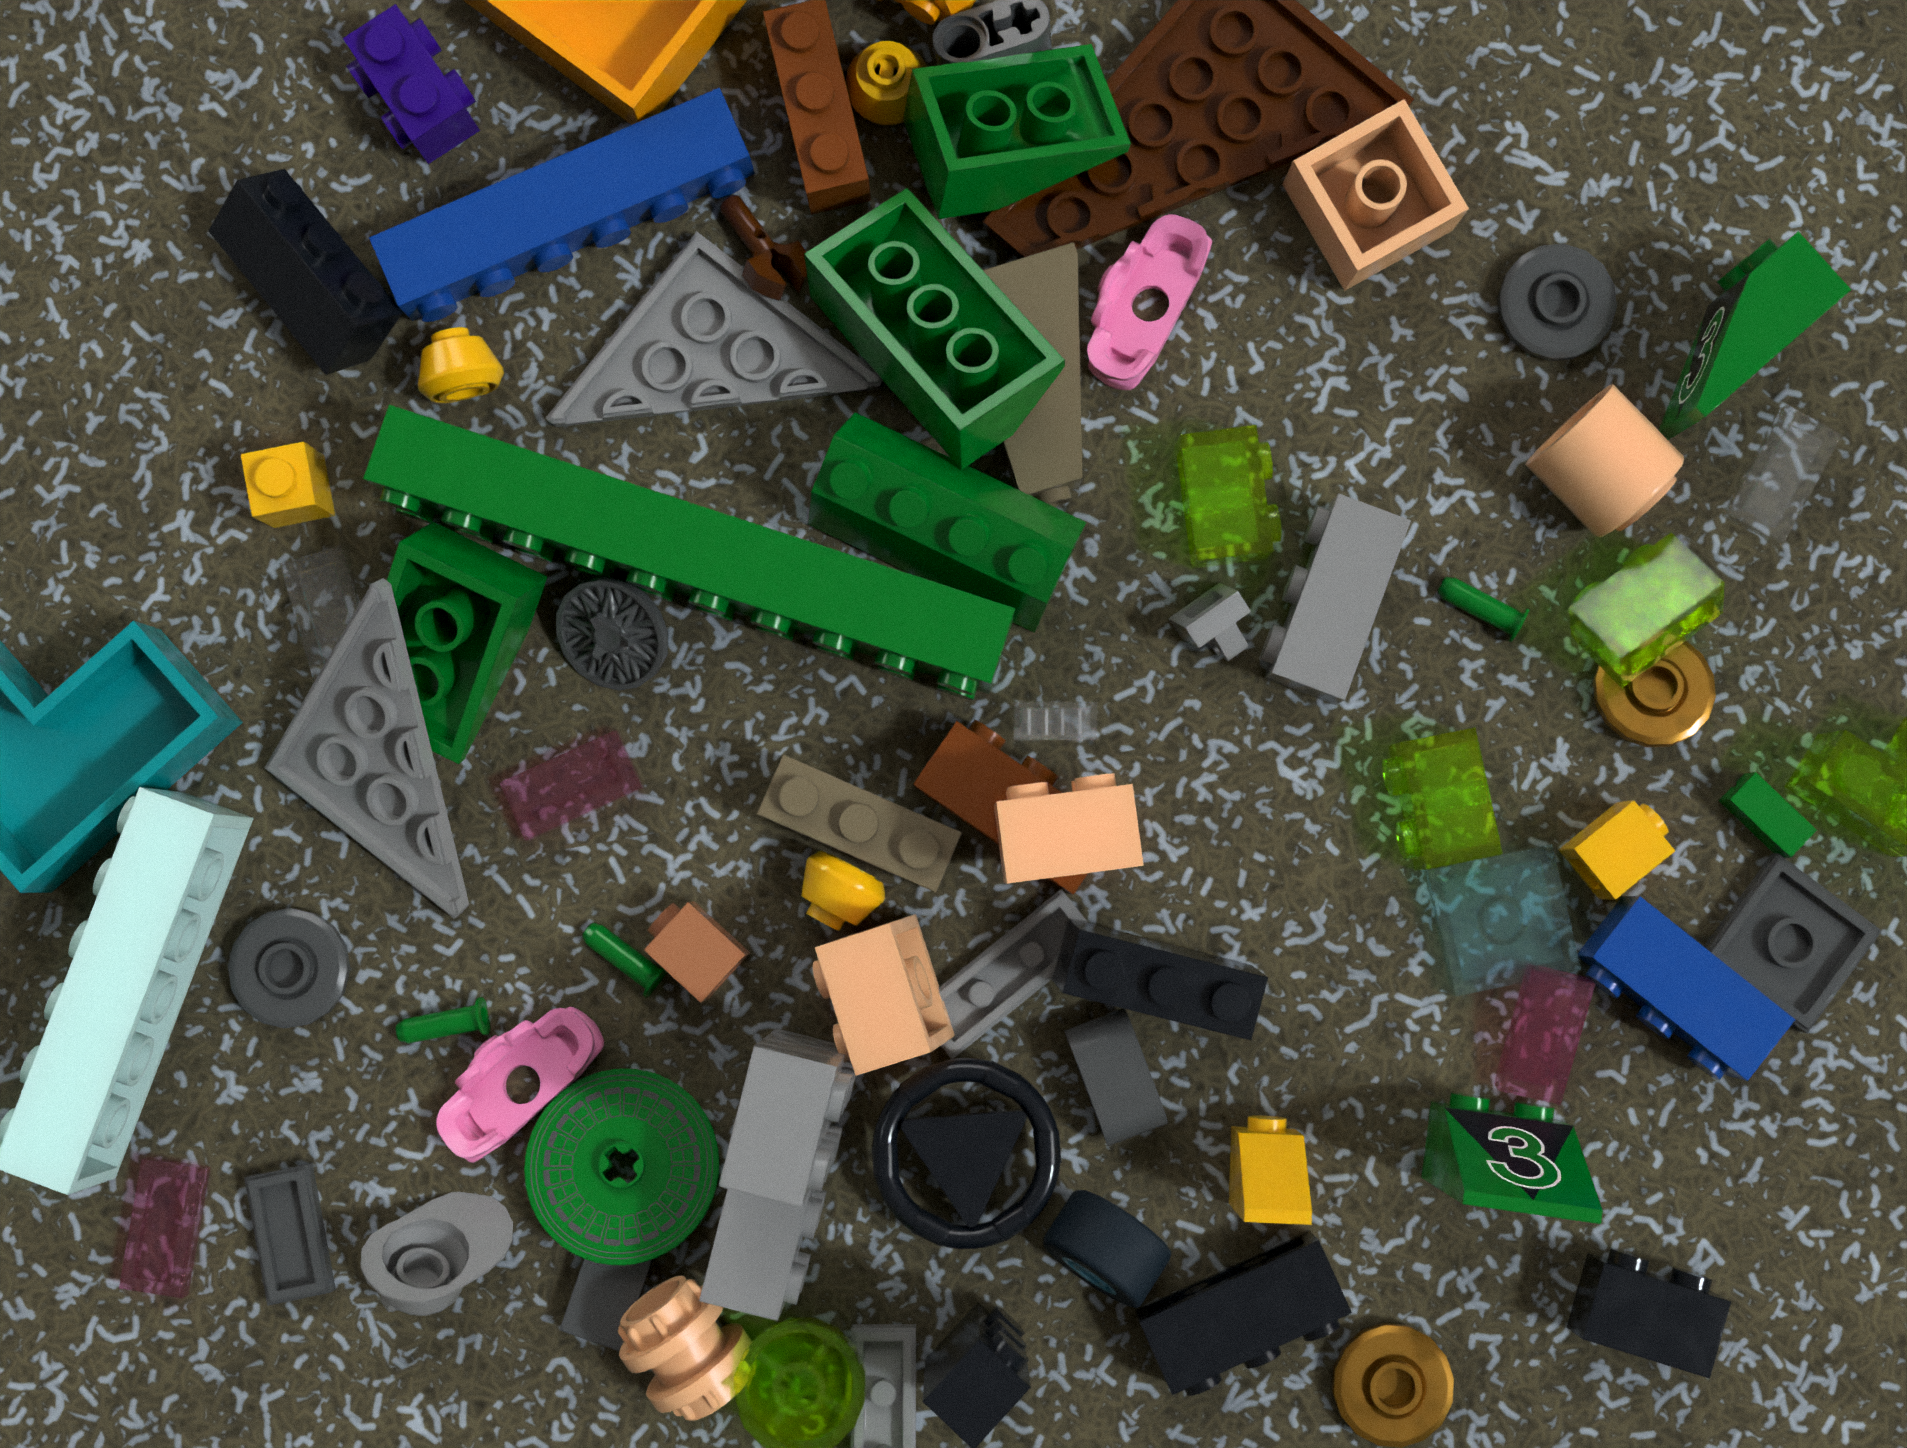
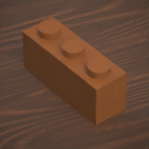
M810 0L763 11L811 215L871 201L869 178L826 1Z
M974 719L970 727L967 728L956 721L913 783V786L999 845L994 804L997 801L1007 800V787L1048 782L1049 795L1062 792L1053 787L1059 777L1028 755L1020 764L1003 753L1000 749L1006 740L981 722ZM1088 873L1047 879L1069 894L1074 895Z

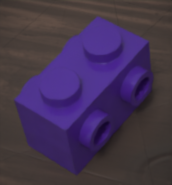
M394 4L343 38L356 58L346 65L368 99L379 92L390 111L380 117L402 149L413 143L426 162L430 164L480 131L466 109L474 104L476 100L455 69L443 75L432 58L442 50L421 18L409 24L398 6Z

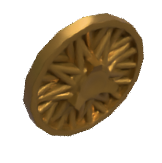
M1662 631L1637 632L1617 641L1601 658L1593 679L1595 705L1605 724L1624 740L1644 747H1670L1691 738L1709 719L1716 699L1714 674L1703 654L1685 639Z
M1381 1323L1361 1330L1343 1346L1333 1366L1332 1394L1340 1416L1358 1436L1377 1446L1403 1448L1424 1441L1443 1424L1453 1403L1454 1377L1447 1356L1429 1335L1407 1324Z

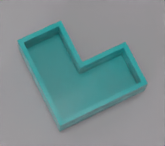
M132 621L50 695L45 692L0 641V871L20 893H52L118 834L117 821L120 812L129 798L132 796L136 797L139 787L168 790L243 723L161 629Z

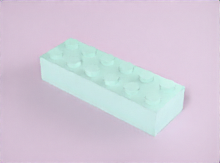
M139 787L136 797L132 796L125 803L117 821V832L121 836L112 858H108L101 865L93 883V894L97 898L88 921H83L77 927L70 941L68 954L73 960L64 983H60L55 987L46 1003L44 1018L49 1022L40 1045L35 1046L29 1052L22 1065L20 1082L24 1083L20 1097L16 1107L9 1110L0 1123L1 1171L66 1195L116 1178L252 824L253 817L184 792Z

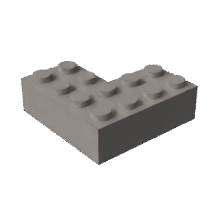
M776 1028L754 1045L719 1182L720 1187L728 1189L699 1299L700 1302L775 1321L779 1320L785 1303L797 1305L811 1254L799 1252L802 1238L813 1239L818 1228L827 1193L822 1188L824 1182L826 1183L828 1174H830L831 1167L834 1165L843 1127L831 1125V1122L839 1123L844 1108L846 1109L847 1103L850 1101L856 1078L851 1062H844L845 1054L838 1053L835 1043Z

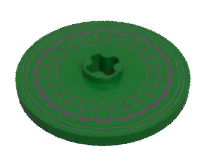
M624 1068L611 1069L594 1073L574 1082L558 1094L545 1108L537 1120L528 1142L524 1166L525 1185L531 1207L538 1221L552 1239L572 1254L595 1263L618 1266L634 1265L648 1262L667 1254L682 1244L698 1228L708 1213L717 1190L720 1158L713 1127L701 1106L686 1090L670 1079L649 1071ZM616 1150L625 1156L635 1151L639 1157L632 1166L637 1176L629 1183L621 1177L610 1181L606 1175L613 1167L608 1157Z

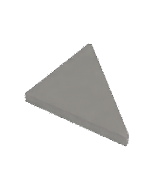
M696 231L546 416V419L555 427L879 390L885 382L872 367L782 297L781 300H775L752 290L742 277L744 268Z
M382 578L370 585L264 768L455 919L468 907L469 901L392 585Z

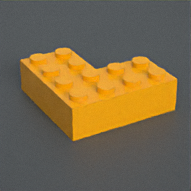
M747 0L463 1L633 125L660 113Z

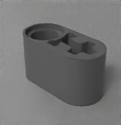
M997 0L946 17L937 25L933 33L936 66L1052 50L1050 15L1047 6L1042 0ZM963 54H970V55H971V56L965 57V58H956L957 56L963 55Z
M1122 1008L1064 1030L1107 1146L1168 1124L1163 1105L1125 1009Z

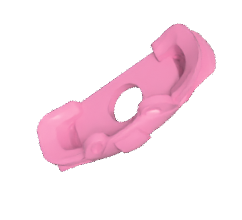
M1168 214L1162 216L1151 225L1140 244L1132 241L1125 254L1113 265H1110L1102 275L1097 288L1099 292L1097 306L1091 317V323L1095 330L1088 343L1087 353L1089 370L1107 386L1119 390L1134 389L1157 360L1202 275L1211 249L1212 239L1206 234L1205 229L1201 225L1178 215ZM1146 289L1160 290L1169 300L1167 312L1156 321H1143L1132 310L1135 297Z
M557 1008L547 1012L535 1023L525 1020L512 1030L499 1036L494 1035L483 1042L475 1051V1056L467 1070L456 1079L455 1084L459 1090L439 1110L436 1126L446 1146L456 1156L474 1163L506 1143L558 1094L579 1078L604 1047V1039L596 1023L577 1008ZM520 1066L533 1068L540 1078L538 1094L532 1101L525 1104L514 1102L508 1096L506 1090L508 1076L514 1069Z

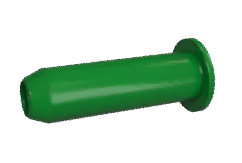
M1445 577L1437 590V593L1443 600L1509 634V642L1514 640L1530 609L1526 608L1522 613L1455 577Z
M589 924L582 934V938L588 947L645 989L643 992L645 998L654 992L668 973L664 968L660 969L601 924Z
M478 997L475 1005L405 1018L397 1023L395 1031L400 1042L410 1044L480 1030L482 1035H488L491 1026L486 1001L483 997Z

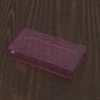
M617 730L500 782L525 841H530L644 789Z
M1527 963L1495 1077L1494 1085L1498 1091L1561 1105L1595 988V983L1591 978Z
M150 1157L141 1159L119 1289L177 1298L188 1296L211 1167Z

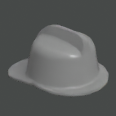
M450 1192L432 1199L371 1234L361 1250L360 1268L366 1282L381 1295L382 1304L388 1312L398 1310L417 1316L439 1313L457 1300L464 1286L489 1272L505 1258L513 1242V1221L506 1207L492 1196Z

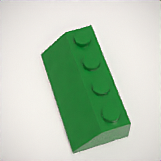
M908 188L804 253L811 299L961 470L1011 437L1065 367V359Z
M856 412L832 438L811 491L808 525L912 575L1015 608L1013 623L1034 633L1087 523L972 467L967 466L961 470L950 457Z

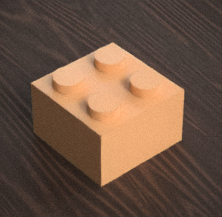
M1405 99L1293 160L1282 184L1344 291L1453 231L1469 210Z
M1115 773L1075 778V781H1071L1072 792L1049 795L1048 782L1007 787V800L997 801L994 804L1004 883L1144 866L1133 784L1116 786Z
M916 914L814 947L818 960L813 962L814 979L824 999L831 998L838 1023L833 1025L835 1045L838 1053L845 1054L844 1062L851 1061L855 1076L930 1053L955 1036L945 1003L942 1001L939 993V984Z

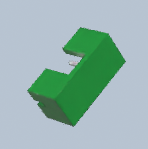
M1757 772L1743 774L1736 782L1737 784L1731 787L1719 800L1773 853L1780 854L1784 858H1791L1817 831Z

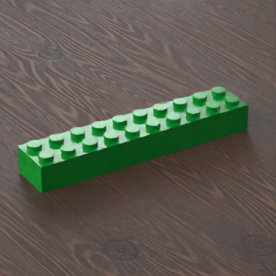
M390 404L363 477L364 480L382 491L379 501L395 507L396 512L430 524L433 522L435 514L442 516V522L456 527V532L487 543H492L494 535L497 533L504 536L503 542L515 546V551L529 557L552 563L554 554L558 553L566 556L564 561L576 566V571L593 578L601 576L614 577L616 572L627 576L626 582L635 585L651 597L672 602L674 593L677 592L689 596L688 602L696 605L697 611L732 622L735 612L751 616L750 622L757 625L756 630L765 634L792 641L795 631L812 636V642L817 645L816 649L821 652L852 661L855 651L876 657L874 663L878 664L877 669L882 672L913 681L915 672L919 671L937 677V689L968 700H974L976 691L986 694L990 693L1013 623L1015 608Z

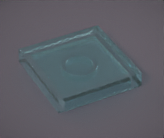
M1552 844L1424 871L1452 996H1461L1581 970Z

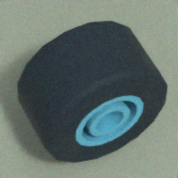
M1075 1190L1071 1194L1043 1238V1245L1046 1250L1064 1267L1108 1297L1134 1308L1141 1306L1171 1257V1251L1166 1243L1146 1225L1117 1205L1087 1190Z

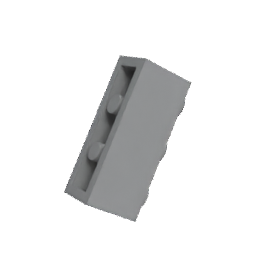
M1339 493L1329 503L1327 509L1320 506L1316 507L1303 540L1313 545L1306 567L1294 566L1283 592L1282 601L1291 604L1284 626L1272 625L1260 655V660L1270 663L1264 677L1265 679L1334 705L1346 699L1411 520Z

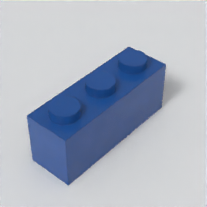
M1622 896L1576 955L1590 966L1585 976L1595 986L1615 999L1623 992L1641 1007L1636 1017L1644 1025L1665 1039H1669L1673 1033L1692 1047L1687 1058L1706 1074L1717 1080H1720L1725 1074L1729 1077L1748 1081L1795 1021L1792 1016L1641 896Z

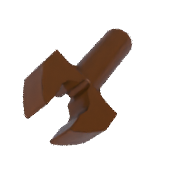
M731 195L724 199L720 205L721 213L753 255L752 258L747 259L742 273V277L750 288L766 297L781 300L786 282L776 271L780 270L788 276L791 284L800 293L807 276L804 258L806 250L797 240L785 245L773 242L740 196Z

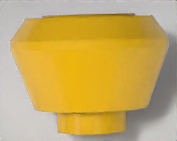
M880 41L862 49L853 58L846 73L845 83L852 107L860 116L876 124L896 125L903 123L912 69L927 67L923 58L911 47L895 41Z
M465 327L449 328L431 335L432 344L422 349L417 384L419 392L431 402L453 403L485 395L498 388L504 375V370L482 337L470 336L468 328Z
M821 850L809 856L806 860L801 897L811 902L806 912L807 915L840 931L845 921L857 926L884 902V884L865 871L833 854H828Z

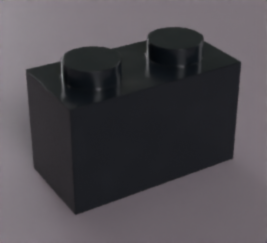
M1610 1248L1608 1259L1587 1253L1567 1328L1583 1340L1710 1379L1731 1301L1710 1291L1712 1279L1677 1267L1672 1268L1670 1278L1647 1271L1650 1260L1615 1248Z

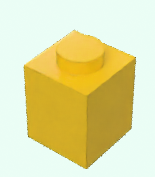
M299 442L241 454L253 518L273 528L335 516L325 457L307 443Z
M1634 800L1616 802L1558 849L1596 897L1607 900H1616L1675 852V849L1664 837L1669 831L1661 817L1648 805L1642 803L1639 806Z

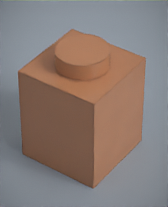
M695 901L687 902L682 909L674 902L669 905L648 928L647 931L654 939L644 949L649 956L700 1003L707 1001L750 954L741 943Z

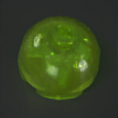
M789 1317L765 1327L746 1346L734 1374L735 1401L739 1408L738 1415L743 1427L766 1448H832L837 1446L855 1427L866 1398V1369L855 1343L838 1326L817 1317Z

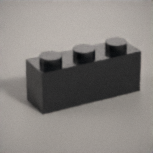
M285 169L236 181L208 232L325 375L367 362L375 355L403 312Z
M1068 918L1052 980L1064 994L1252 1040L1268 977L1251 964Z
M1310 1231L1135 1310L1171 1394L1174 1395L1185 1390L1187 1396L1197 1395L1215 1387L1222 1381L1220 1373L1244 1363L1247 1369H1251L1274 1360L1281 1354L1279 1346L1303 1336L1305 1341H1314L1335 1332L1340 1327L1338 1319L1352 1313L1319 1239Z
M979 1302L972 1307L925 1359L922 1400L971 1448H976L1031 1388L1027 1364L1029 1359L1026 1356L1025 1350L1027 1345L1021 1338L1025 1334L1024 1330L999 1306H996L989 1313Z

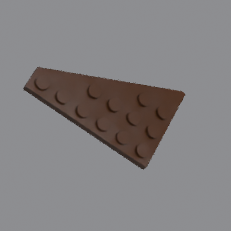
M1178 0L1106 81L1131 142L1129 151L1006 207L992 211L983 221V229L1018 259L1074 242L1077 250L1290 163L1405 99L1410 107L1414 98L1296 0Z

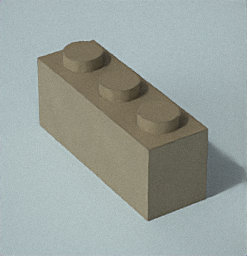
M786 755L782 756L757 812L762 817L934 892L938 891L962 836V832Z

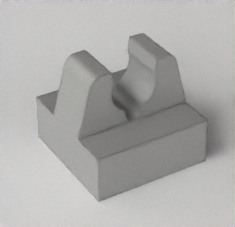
M1218 583L1168 618L1184 641L1197 648L1202 647L1208 642L1216 655L1220 656L1222 654L1226 661H1229L1249 647L1236 622L1250 613L1251 610L1238 590Z

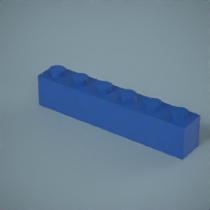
M719 87L373 235L369 239L398 307L412 321L421 318L424 322H433L454 313L458 308L456 302L479 293L481 297H491L509 290L515 285L514 277L535 268L539 272L557 270L572 261V252L595 243L598 248L615 245L625 240L631 234L630 227L653 218L655 223L671 221L688 210L687 203L707 194H711L712 198H723L734 194L745 186V178L754 175L755 172L748 150Z

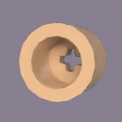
M1612 384L1600 391L1574 413L1535 451L1525 465L1594 536L1603 537L1615 529L1619 532L1624 530L1649 511L1675 484L1677 480L1675 474L1682 467L1684 456Z

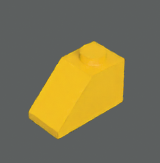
M1254 1115L1248 1116L1247 1127L1231 1126L1229 1205L1244 1222L1312 1225V1206L1304 1135L1296 1129H1286L1287 1118Z

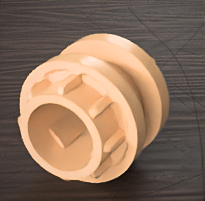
M676 1276L649 1290L624 1313L617 1331L624 1341L619 1351V1357L631 1373H641L652 1369L655 1376L648 1385L646 1395L658 1412L666 1413L673 1411L676 1416H683L685 1420L695 1421L723 1407L745 1386L749 1380L750 1370L753 1365L747 1356L751 1348V1339L738 1323L726 1324L720 1328L716 1320L724 1307L700 1302L699 1299L703 1285L699 1286L695 1279L687 1280L685 1276Z

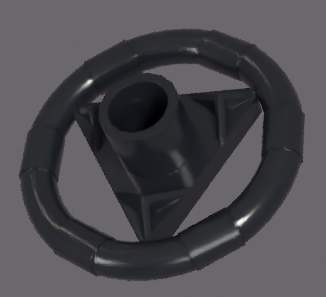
M956 1058L934 1063L930 1066H925L902 1082L883 1107L876 1123L871 1144L873 1175L880 1194L889 1210L911 1233L940 1247L944 1246L954 1249H979L1008 1241L1031 1225L1043 1211L1053 1194L1062 1162L1059 1129L1051 1109L1038 1090L1021 1074L994 1061L976 1058ZM958 1082L981 1083L1002 1095L1012 1098L1021 1107V1109L905 1119L913 1106L937 1091L941 1086ZM1028 1117L1033 1128L1036 1161L1032 1182L1020 1201L993 1218L992 1221L978 1224ZM900 1127L966 1225L952 1224L939 1216L921 1209L908 1195L899 1177L897 1137Z

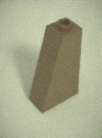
M1074 242L983 270L1065 359V367L1016 432L1000 444L1013 487L1054 507L1071 501L1070 491L1078 489L1082 481L1078 253Z

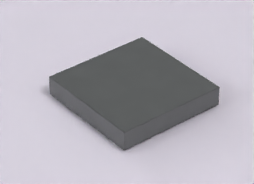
M1773 853L1704 947L1795 1019L1792 1023L1794 1028L1802 1033H1808L1882 930L1780 854Z

